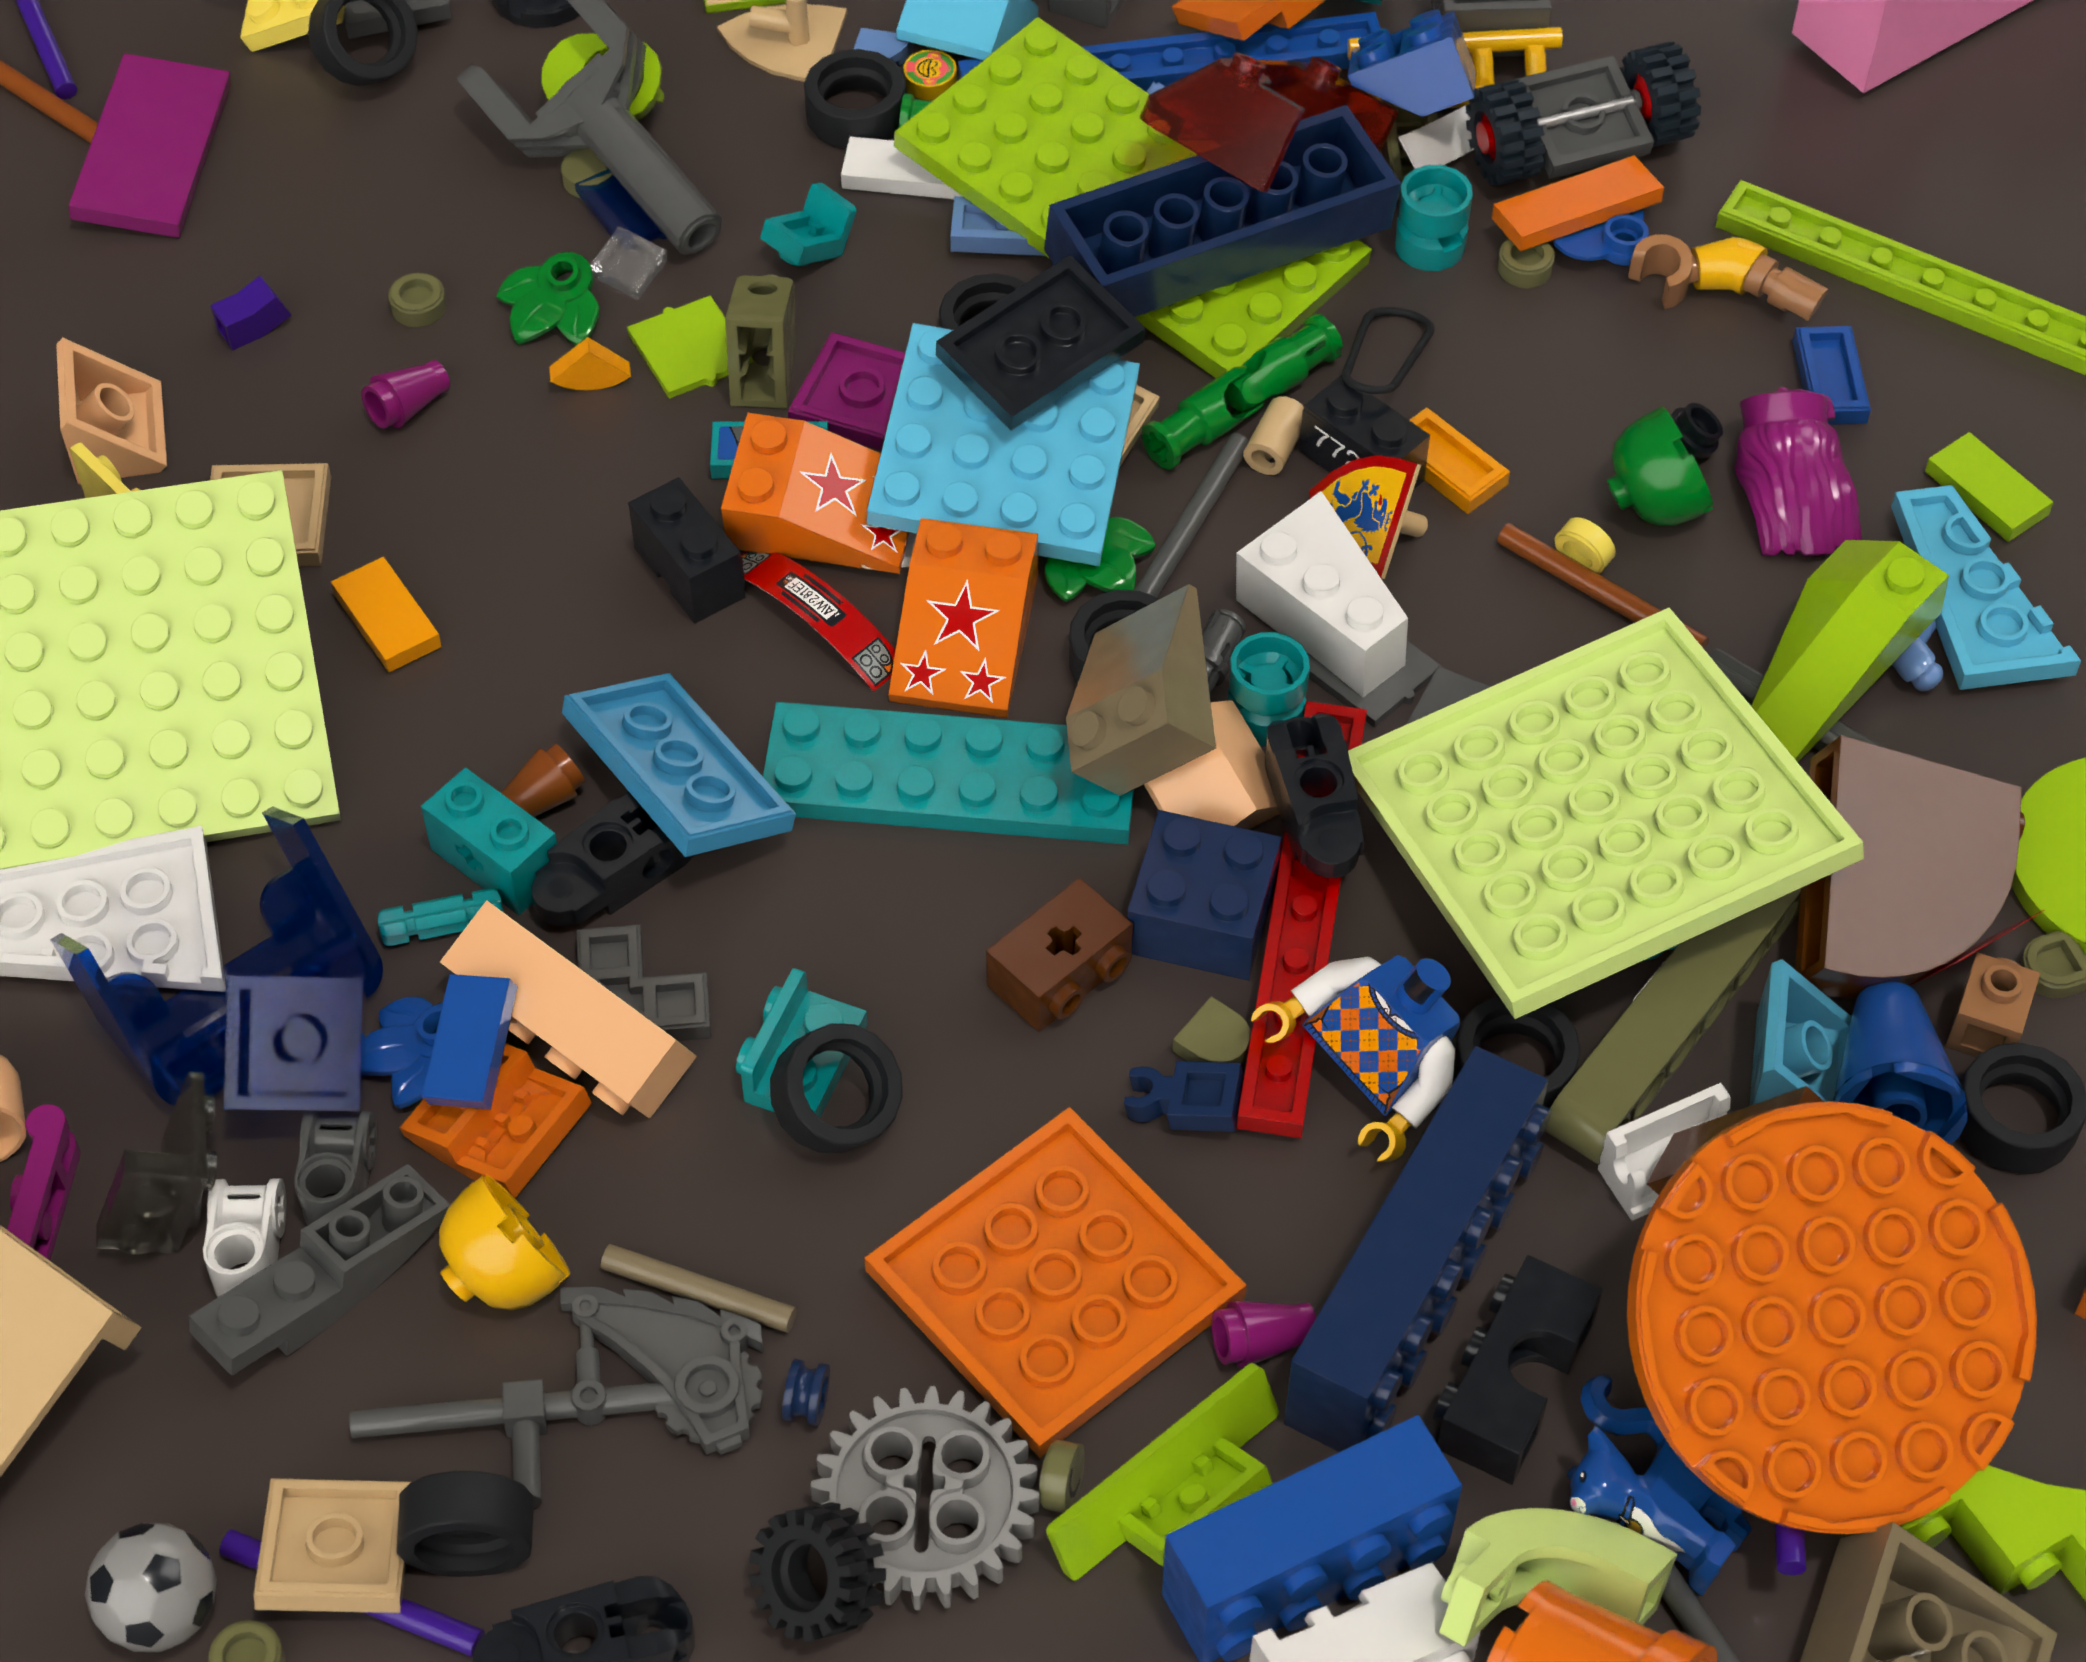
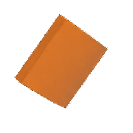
M1180 0L1172 6V9L1180 25L1245 41L1266 23L1290 29L1325 0Z
M505 1043L491 1110L430 1105L423 1099L399 1128L407 1139L439 1161L474 1181L482 1175L484 1177L488 1175L516 1198L590 1107L592 1101L584 1086L535 1068L527 1051Z

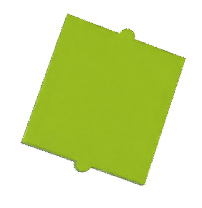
M711 295L675 309L666 307L662 314L627 327L628 336L669 399L706 384L708 386H715L718 379L729 376L725 316ZM750 356V361H749V363H752V362H753V359H752V357Z

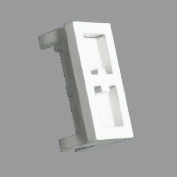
M1722 1083L1606 1133L1604 1150L1600 1157L1598 1171L1631 1221L1649 1214L1659 1196L1646 1183L1673 1134L1727 1115V1111L1730 1110V1095Z

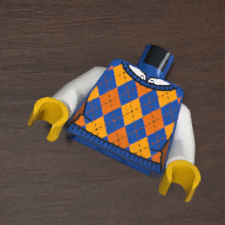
M1396 955L1382 965L1371 957L1334 961L1293 988L1291 992L1294 996L1285 1003L1273 1001L1258 1007L1252 1015L1251 1022L1257 1021L1266 1015L1269 1010L1275 1011L1281 1016V1031L1265 1041L1267 1043H1274L1288 1037L1294 1031L1296 1018L1306 1012L1309 1018L1306 1019L1302 1026L1384 1116L1392 1111L1396 1112L1387 1123L1372 1122L1362 1128L1358 1136L1359 1146L1367 1147L1375 1140L1380 1131L1386 1132L1389 1138V1146L1377 1159L1379 1162L1393 1161L1403 1154L1406 1148L1404 1132L1410 1126L1417 1129L1447 1095L1453 1084L1455 1048L1451 1041L1460 1027L1459 1015L1441 997L1451 984L1450 975L1444 966L1433 959H1421L1415 966L1405 957Z

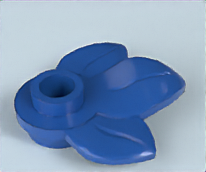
M1640 209L1626 215L1611 217L1606 222L1557 238L1554 241V246L1565 255L1574 259L1584 261L1606 259L1613 264L1627 266L1631 263L1636 245L1650 235L1647 225L1643 222L1644 211Z
M404 997L393 1001L379 1010V1021L383 1028L373 1031L365 1037L354 1053L351 1069L356 1074L392 1075V1099L398 1109L410 1106L422 1099L443 1002L432 1005L422 997Z

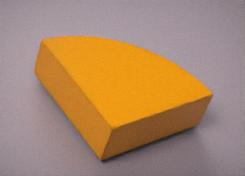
M589 337L549 366L550 382L574 390L604 389L620 384L631 377L629 361Z

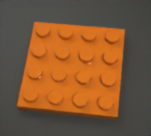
M1070 1107L864 1257L865 1271L978 1393L990 1403L991 1407L1003 1419L1009 1418L1012 1421V1429L1022 1440L1027 1441L1028 1446L1039 1458L1047 1453L1049 1446L1057 1439L1064 1440L1211 1325L1212 1315L1215 1310L1225 1309L1229 1301L1244 1300L1247 1285Z

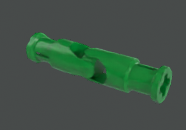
M1315 313L1304 320L1303 328L1288 338L1278 337L1256 351L1242 366L1230 369L1179 402L1177 411L1161 422L1153 420L1142 427L1141 439L1147 453L1163 469H1173L1180 464L1183 454L1198 444L1206 446L1230 431L1246 418L1256 413L1264 405L1265 399L1271 395L1287 393L1305 381L1308 371L1321 362H1332L1342 355L1343 342L1338 330L1333 323L1321 314ZM1226 404L1235 408L1237 412L1231 415L1226 408Z

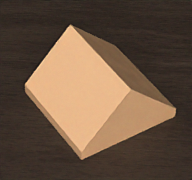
M62 338L56 344L60 430L78 484L81 483L69 450L70 447L78 442H81L96 458L100 455H105L115 466L121 478L160 473L167 467L161 381Z
M1233 700L1211 702L1216 749L1145 783L1144 786L1158 810L1251 829L1280 814L1265 771V753Z

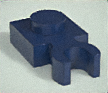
M1176 1061L1174 1076H1162L1159 1071L1151 1067L1130 1069L1129 1078L1133 1091H1148L1150 1093L1143 1097H1125L1124 1106L1128 1119L1136 1122H1148L1160 1117L1162 1114H1167L1171 1130L1235 1132L1244 1081L1241 1063Z

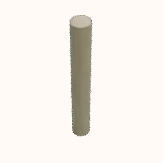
M609 1244L606 1247L601 1259L600 1266L602 1270L701 1302L704 1305L719 1310L722 1309L746 1317L756 1323L786 1333L790 1332L796 1319L797 1307L613 1244Z

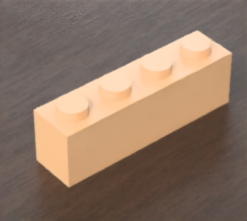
M487 900L440 961L441 964L456 975L510 978L518 988L508 1030L528 1045L536 1035L552 1047L544 1057L576 1080L584 1070L599 1081L592 1093L621 1115H624L629 1107L632 1106L650 1119L697 1057L671 1035Z

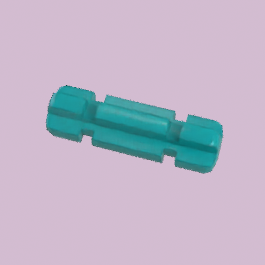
M488 888L473 891V898L463 899V894L412 903L413 910L404 911L403 905L382 909L378 912L377 918L381 939L384 945L392 946L410 942L409 936L418 934L419 940L463 932L486 900L503 912L500 894L497 889Z

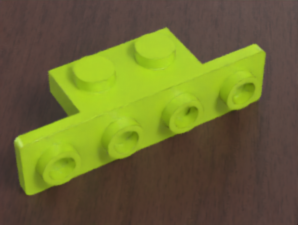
M1254 1363L1248 1364L1047 1526L1046 1534L1061 1569L1066 1576L1073 1581L1080 1579L1125 1541L1131 1543L1163 1567L1165 1537L1167 1534L1273 1484L1266 1465L1240 1449V1447L1268 1426L1279 1415V1409L1264 1369Z

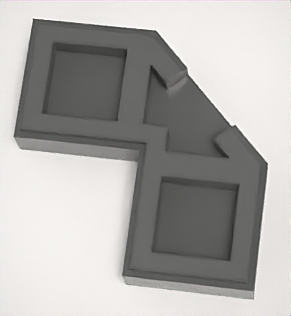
M640 925L577 930L578 968L677 1041L711 1038L707 972L644 977Z

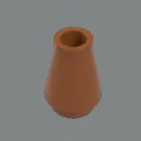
M555 743L546 751L538 748L503 789L501 794L531 816L536 817L576 798L577 793L575 790L586 783L573 760Z

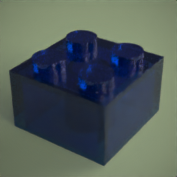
M228 975L224 1109L360 1111L363 1108L367 977Z

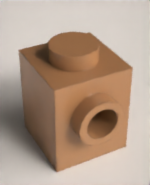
M1977 952L1965 982L1945 1047L1977 1057L1996 1045L2019 1043L2041 972L2022 967L2010 959L1994 958Z

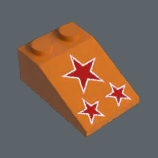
M747 413L721 506L725 534L739 550L755 553H780L789 558L863 568L861 565L872 568L870 570L900 574L910 532L867 525V509L881 453L803 420Z
M925 518L920 519L909 564L888 694L889 702L1008 718L1038 582L1037 533Z

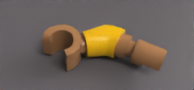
M1655 234L1646 237L1634 249L1628 274L1629 279L1639 282L1652 274L1666 276L1662 296L1664 310L1675 307L1683 301L1688 292L1689 283H1693L1696 290H1732L1740 295L1747 291L1758 298L1766 294L1768 295L1767 303L1783 312L1789 310L1809 321L1829 290L1789 267H1786L1783 271L1779 270V262L1767 256V248L1748 239L1737 237L1692 248L1691 251L1688 245L1681 239L1668 234Z

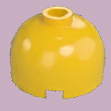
M482 1175L475 1182H472L447 1209L439 1228V1246L449 1265L441 1270L440 1273L448 1286L464 1302H468L476 1295L493 1308L516 1310L528 1307L555 1290L570 1275V1270L545 1232L540 1236L529 1223L527 1218L530 1214L502 1185L488 1175L485 1177Z

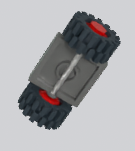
M1670 41L1627 52L1628 55L1624 56L1622 60L1624 67L1620 68L1614 55L1476 88L1474 98L1468 100L1470 104L1466 105V114L1470 118V120L1466 121V129L1471 132L1472 139H1468L1470 149L1474 148L1476 152L1473 157L1476 166L1481 165V175L1484 179L1487 178L1488 184L1495 186L1539 175L1541 172L1540 168L1543 166L1549 179L1604 166L1633 155L1636 157L1649 155L1652 147L1693 137L1696 134L1695 129H1698L1700 124L1696 116L1701 115V105L1696 102V98L1701 96L1699 87H1694L1693 80L1697 78L1695 70H1689L1688 68L1691 61L1687 53L1682 54L1683 48L1679 44L1675 45L1674 42Z

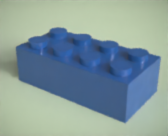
M1417 1415L1167 1534L1165 1537L1162 1596L1199 1662H1212L1220 1657L1226 1662L1239 1659L1251 1652L1253 1635L1270 1628L1275 1631L1284 1626L1288 1631L1300 1629L1307 1625L1304 1619L1309 1612L1327 1606L1345 1596H1348L1350 1600H1358L1361 1591L1385 1582L1386 1576L1408 1565L1414 1570L1428 1563H1434L1441 1558L1450 1544L1462 1484L1420 1416Z

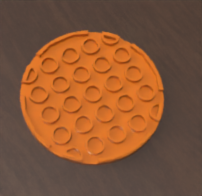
M1814 1102L1771 1109L1748 1117L1728 1127L1703 1144L1675 1172L1652 1206L1639 1236L1628 1284L1627 1324L1629 1346L1635 1374L1653 1419L1671 1448L1689 1470L1711 1490L1731 1504L1769 1522L1809 1532L1833 1534L1874 1532L1878 1527L1894 1522L1897 1525H1902L1918 1519L1951 1500L1950 1497L1953 1493L1959 1490L1977 1471H1983L1988 1466L2015 1424L2012 1421V1417L2019 1403L2024 1383L2030 1382L2036 1350L2037 1312L2030 1267L2020 1236L2003 1203L1996 1202L1988 1188L1975 1174L1974 1170L1976 1167L1955 1147L1932 1131L1926 1132L1904 1119L1893 1116L1892 1112L1862 1104Z

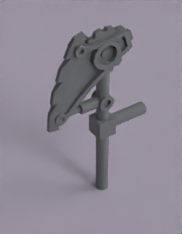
M603 1287L560 1288L562 1311H572L573 1323L580 1327L581 1349L576 1351L577 1384L573 1390L545 1393L543 1379L502 1383V1397L350 1410V1434L352 1438L504 1424L507 1438L512 1437L513 1480L524 1484L533 1494L534 1508L542 1503L540 1435L548 1434L547 1420L576 1418L584 1425L593 1426L601 1423L607 1415L656 1410L659 1418L664 1417L667 1419L665 1423L666 1428L676 1436L687 1434L689 1441L699 1443L706 1454L718 1451L722 1455L742 1447V1441L750 1439L749 1426L755 1420L752 1411L757 1408L760 1409L763 1402V1390L758 1388V1385L762 1384L760 1370L758 1366L748 1364L750 1356L745 1352L749 1346L763 1353L761 1324L720 1309V1317L701 1302L672 1296L673 1303L649 1291L623 1289L624 1296ZM594 1338L616 1352L649 1383L604 1387L601 1384L600 1351L594 1348Z

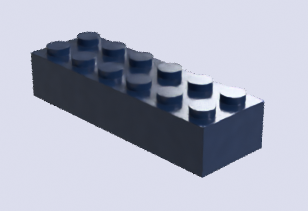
M1344 105L1050 204L1044 250L1053 265L1071 255L1129 313L1137 317L1391 228L1401 182L1348 106Z
M1478 1046L1474 1047L1293 1357L1290 1368L1284 1425L1338 1452L1390 1428L1397 1411V1406L1392 1404L1400 1385L1411 1389L1416 1382L1427 1358L1428 1351L1422 1348L1430 1332L1441 1335L1455 1310L1458 1298L1452 1295L1460 1278L1468 1282L1472 1281L1486 1253L1487 1245L1482 1244V1241L1489 1227L1498 1231L1502 1228L1515 1201L1516 1194L1510 1191L1518 1176L1528 1180L1540 1159L1544 1143L1539 1142L1552 1112L1551 1109L1543 1106L1549 1079Z

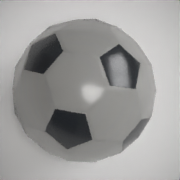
M140 1523L117 1532L99 1550L88 1569L85 1598L91 1619L108 1640L133 1652H163L186 1642L201 1628L214 1605L217 1577L208 1551L195 1536L169 1523Z

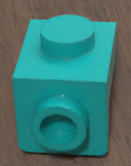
M815 183L810 186L803 211L765 219L760 239L777 250L781 259L796 266H807L810 263L843 255L857 210L852 203L824 183Z

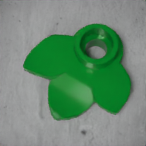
M574 252L555 254L548 258L542 266H529L516 270L503 281L496 295L501 302L513 306L510 315V325L514 339L519 345L525 344L557 326L562 334L577 346L584 339L591 336L599 319V304L591 293L594 283L593 270L586 258ZM566 273H572V275L564 281L557 280L560 276Z
M1110 517L1100 567L1048 558L1044 569L1046 581L1053 592L1065 602H1069L1079 595L1086 587V584L1105 592L1134 590L1136 581L1134 558L1145 556L1154 551L1155 542L1142 526L1132 520L1122 517Z

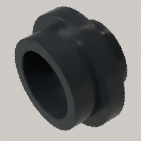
M1690 403L1685 408H1677L1670 414L1683 435L1680 440L1689 455L1693 454V456L1707 458L1717 450L1718 440L1723 435V428L1719 419L1711 410L1701 404Z

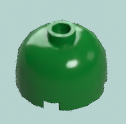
M1664 406L1640 417L1623 430L1615 441L1611 454L1615 475L1606 479V482L1621 511L1632 506L1643 521L1656 526H1675L1693 520L1714 509L1712 507L1714 503L1693 454H1688L1680 440L1683 435Z

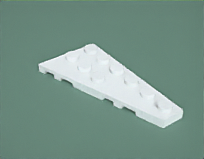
M202 826L134 838L74 857L1 869L0 976L227 992L207 841L204 837Z

